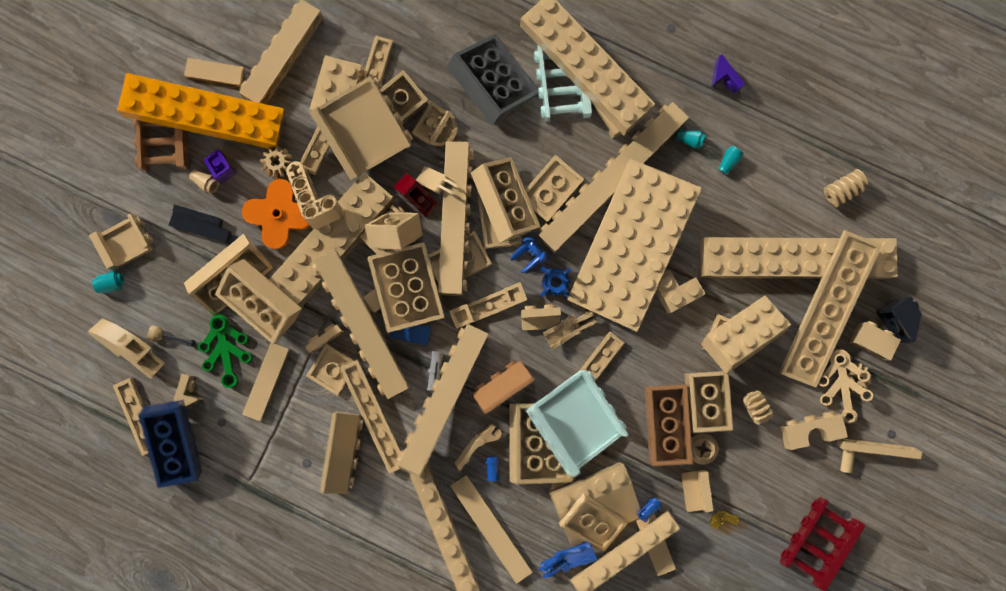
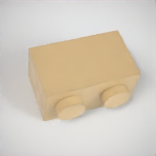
M867 321L858 324L849 344L883 361H891L901 340L895 337V333L888 330L883 331L878 328L877 324Z

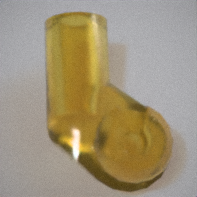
M720 511L710 518L711 527L714 529H719L725 522L736 526L739 521L738 516L725 511Z

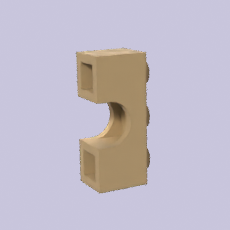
M834 411L824 412L822 417L817 418L816 415L806 416L804 421L797 422V419L785 421L786 425L780 426L785 449L789 450L810 446L808 435L815 428L820 431L823 441L829 442L848 437L842 414H835Z

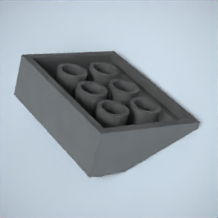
M495 34L455 53L447 65V68L491 126L505 119L539 94L538 89Z

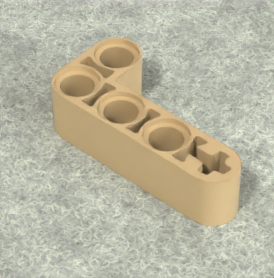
M295 161L287 166L286 172L299 209L311 228H321L338 220L343 215V208L334 196L328 195L318 199L311 177L300 162Z

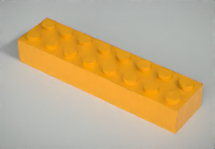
M126 73L117 109L122 117L269 149V147H272L273 150L279 144L285 117L284 108Z

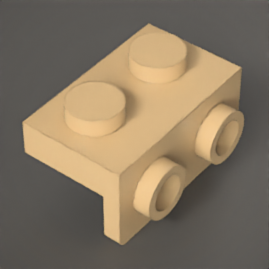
M556 304L544 305L543 309H536V306H525V310H521L522 330L550 329L560 322V307L556 308Z

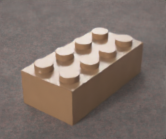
M687 385L644 386L649 464L652 466L692 464Z

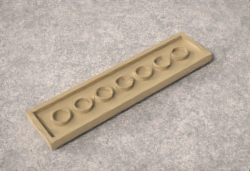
M846 230L843 231L781 366L780 374L815 388L817 387L881 250V244Z

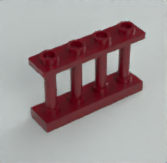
M819 497L811 504V511L808 516L806 515L802 519L798 532L792 535L789 547L781 553L779 563L787 568L790 564L795 565L813 577L814 581L812 584L822 591H826L866 525L854 518L849 521L845 520L826 507L829 502L828 500ZM821 514L844 527L841 537L837 538L816 524ZM811 530L834 544L830 554H826L806 541ZM801 547L823 560L824 565L821 570L817 571L795 557Z

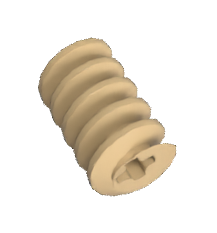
M856 169L852 173L847 174L846 177L843 176L840 180L834 181L833 184L827 185L823 191L827 200L834 207H838L839 202L844 204L846 199H852V195L856 197L859 195V192H865V186H868V179L861 170Z

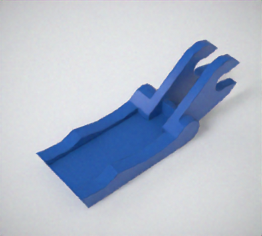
M587 542L556 552L554 557L540 564L541 568L538 569L546 573L542 575L546 579L552 577L560 570L567 572L571 568L589 564L598 559L590 543Z

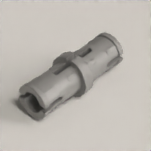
M432 351L430 369L428 368L429 380L427 390H431L435 380H440V376L443 374L440 370L444 353Z

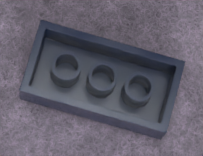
M184 399L144 406L138 417L157 488L198 481L202 468Z

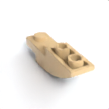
M101 319L88 331L92 337L117 357H124L150 379L165 365L161 359L150 351V346L110 321Z

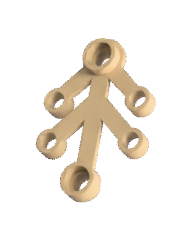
M837 349L833 351L830 357L831 365L821 376L825 377L827 382L822 384L819 381L818 384L822 387L827 386L829 378L837 369L839 377L830 389L821 395L820 402L825 406L830 405L832 398L841 388L844 410L841 414L845 423L853 424L857 421L858 415L856 410L852 408L849 387L860 394L864 401L872 400L873 393L849 378L846 368L858 375V379L861 382H867L870 379V374L867 370H862L852 363L847 351ZM843 356L844 361L841 363L837 362L836 358ZM865 372L868 374V377L861 379L860 374ZM870 392L871 396L864 398L863 393ZM824 396L830 398L828 403L823 402L822 398ZM846 414H853V418L851 420H848L845 417Z

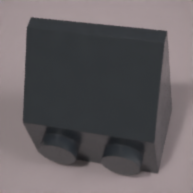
M911 296L894 299L876 311L888 331L895 333V337L901 340L900 343L916 341L922 312L915 299Z

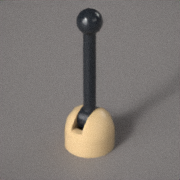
M154 325L150 327L147 339L150 341H159L162 338L188 344L190 347L196 345L195 340H185L166 335L162 328Z

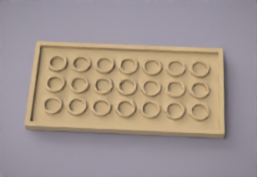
M629 159L567 300L638 332L702 188Z

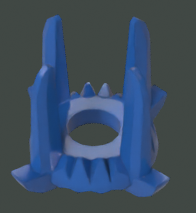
M527 237L522 239L524 243L510 258L511 261L516 260L530 249L531 255L536 257L521 271V273H525L533 269L540 262L544 263L545 260L547 262L549 254L547 251L544 252L537 244V239Z
M543 266L541 270L545 274L542 279L544 291L540 295L544 297L546 294L551 296H561L564 294L568 298L570 295L568 292L570 284L568 274L572 269L569 267L565 271L560 269L549 270ZM553 277L561 279L560 287L555 288L551 285L550 281Z

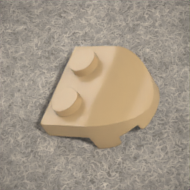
M429 101L410 134L430 146L446 145V141L451 142L457 133L455 117L450 111H446L434 102Z

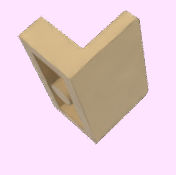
M698 470L681 473L686 510L688 512L699 510L705 512L714 511L708 472Z

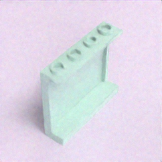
M587 370L578 371L525 410L567 475L572 477L577 476L580 473L579 469L618 438L628 436L625 424L617 418L615 408L608 404L604 391L597 387L594 382L595 377Z

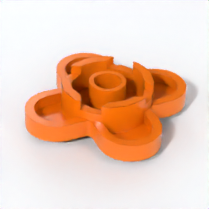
M276 179L269 184L266 199H250L242 208L244 220L252 225L262 226V241L267 247L274 250L282 249L286 246L292 229L304 230L310 227L303 218L298 203L293 202L294 192L291 184L284 179ZM280 211V215L275 217L276 212Z

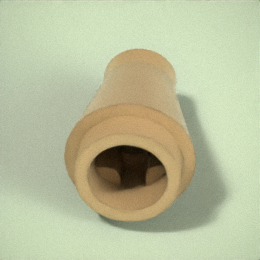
M193 170L189 175V179L205 193H214L218 189L219 182L212 175Z

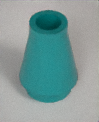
M679 129L676 140L696 150V148H702L706 135L702 134V131Z
M731 146L726 150L718 170L728 175L743 159L744 153L740 149Z

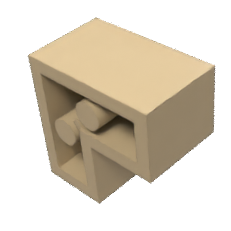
M671 270L664 273L656 290V294L667 314L705 295L697 278H693L679 286Z

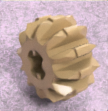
M279 146L276 147L275 151L272 147H269L270 153L263 152L266 158L260 160L264 164L261 167L262 170L267 171L266 175L269 177L273 175V178L278 179L280 174L282 178H285L284 172H286L287 166L292 163L290 161L293 158L292 155L288 154L287 149L281 150ZM277 160L280 161V164L277 165L274 162Z
M760 391L750 392L743 397V404L754 423L759 425L773 418L772 410Z

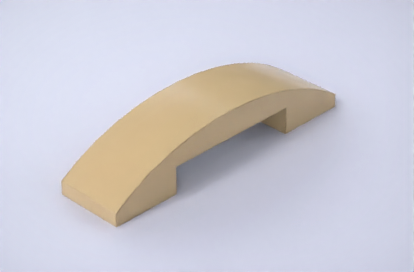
M521 282L449 312L456 329L525 302L527 297Z

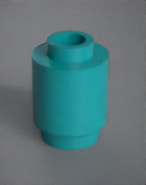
M117 271L98 275L92 280L95 292L102 294L122 289L125 283L123 275Z

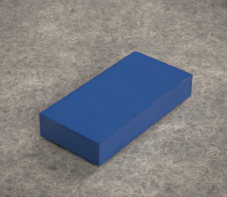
M420 324L390 332L389 338L427 346L431 327Z

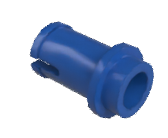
M489 456L485 461V464H487V481L500 480V460H498V456Z
M656 498L649 499L648 503L637 513L641 521L647 522L655 512L661 510L662 505Z

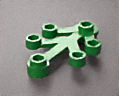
M219 314L211 318L209 323L211 330L204 341L198 345L200 352L208 353L212 348V341L218 336L219 342L208 359L202 363V369L207 372L213 371L215 369V362L221 354L225 372L221 378V383L225 388H234L237 386L239 379L233 373L229 352L240 358V361L243 363H250L253 355L250 352L242 351L227 341L226 333L234 337L237 343L242 345L248 343L249 336L230 327L228 318ZM219 321L223 322V326L221 328L217 326V323ZM242 335L245 336L244 342L240 341V336ZM206 343L208 348L204 351L202 345ZM245 354L249 355L248 361H245L243 359V356ZM208 362L211 363L210 369L206 368V364ZM230 377L234 378V382L232 384L228 382V379Z

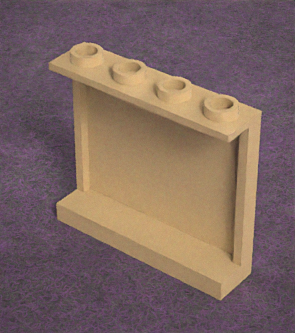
M373 76L367 77L321 106L309 111L350 180L412 145L411 140L413 138L410 132L403 129L401 125L403 121L398 112H393L391 108L393 104L388 95L384 96L381 88H383L377 77L374 78Z

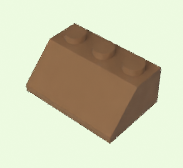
M515 360L505 366L507 368L505 372L501 374L498 371L489 377L491 381L485 385L482 382L474 388L475 393L472 395L485 414L534 381L521 361L518 363Z

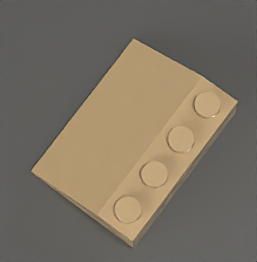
M425 242L407 246L402 251L392 250L367 257L387 333L444 318Z
M509 403L510 482L515 484L573 482V477L567 475L525 411L535 403Z
M620 462L549 492L560 521L583 494L625 518L628 523L639 519L637 513L640 511V507L626 468ZM564 529L571 547L586 542Z

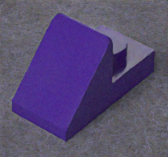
M722 54L715 62L711 87L724 80L727 89L732 90L735 94L745 83Z
M217 149L204 159L214 179L221 184L237 173L220 149Z

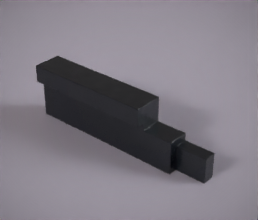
M174 204L168 226L226 244H231L239 238L231 235L230 231L221 229L223 219Z

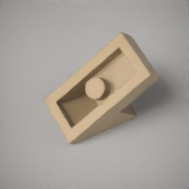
M190 374L181 375L173 400L184 399L186 409L203 400V398L189 395L194 390L196 384L194 381L195 376Z

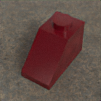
M407 173L394 186L403 198L425 218L438 205L430 194Z

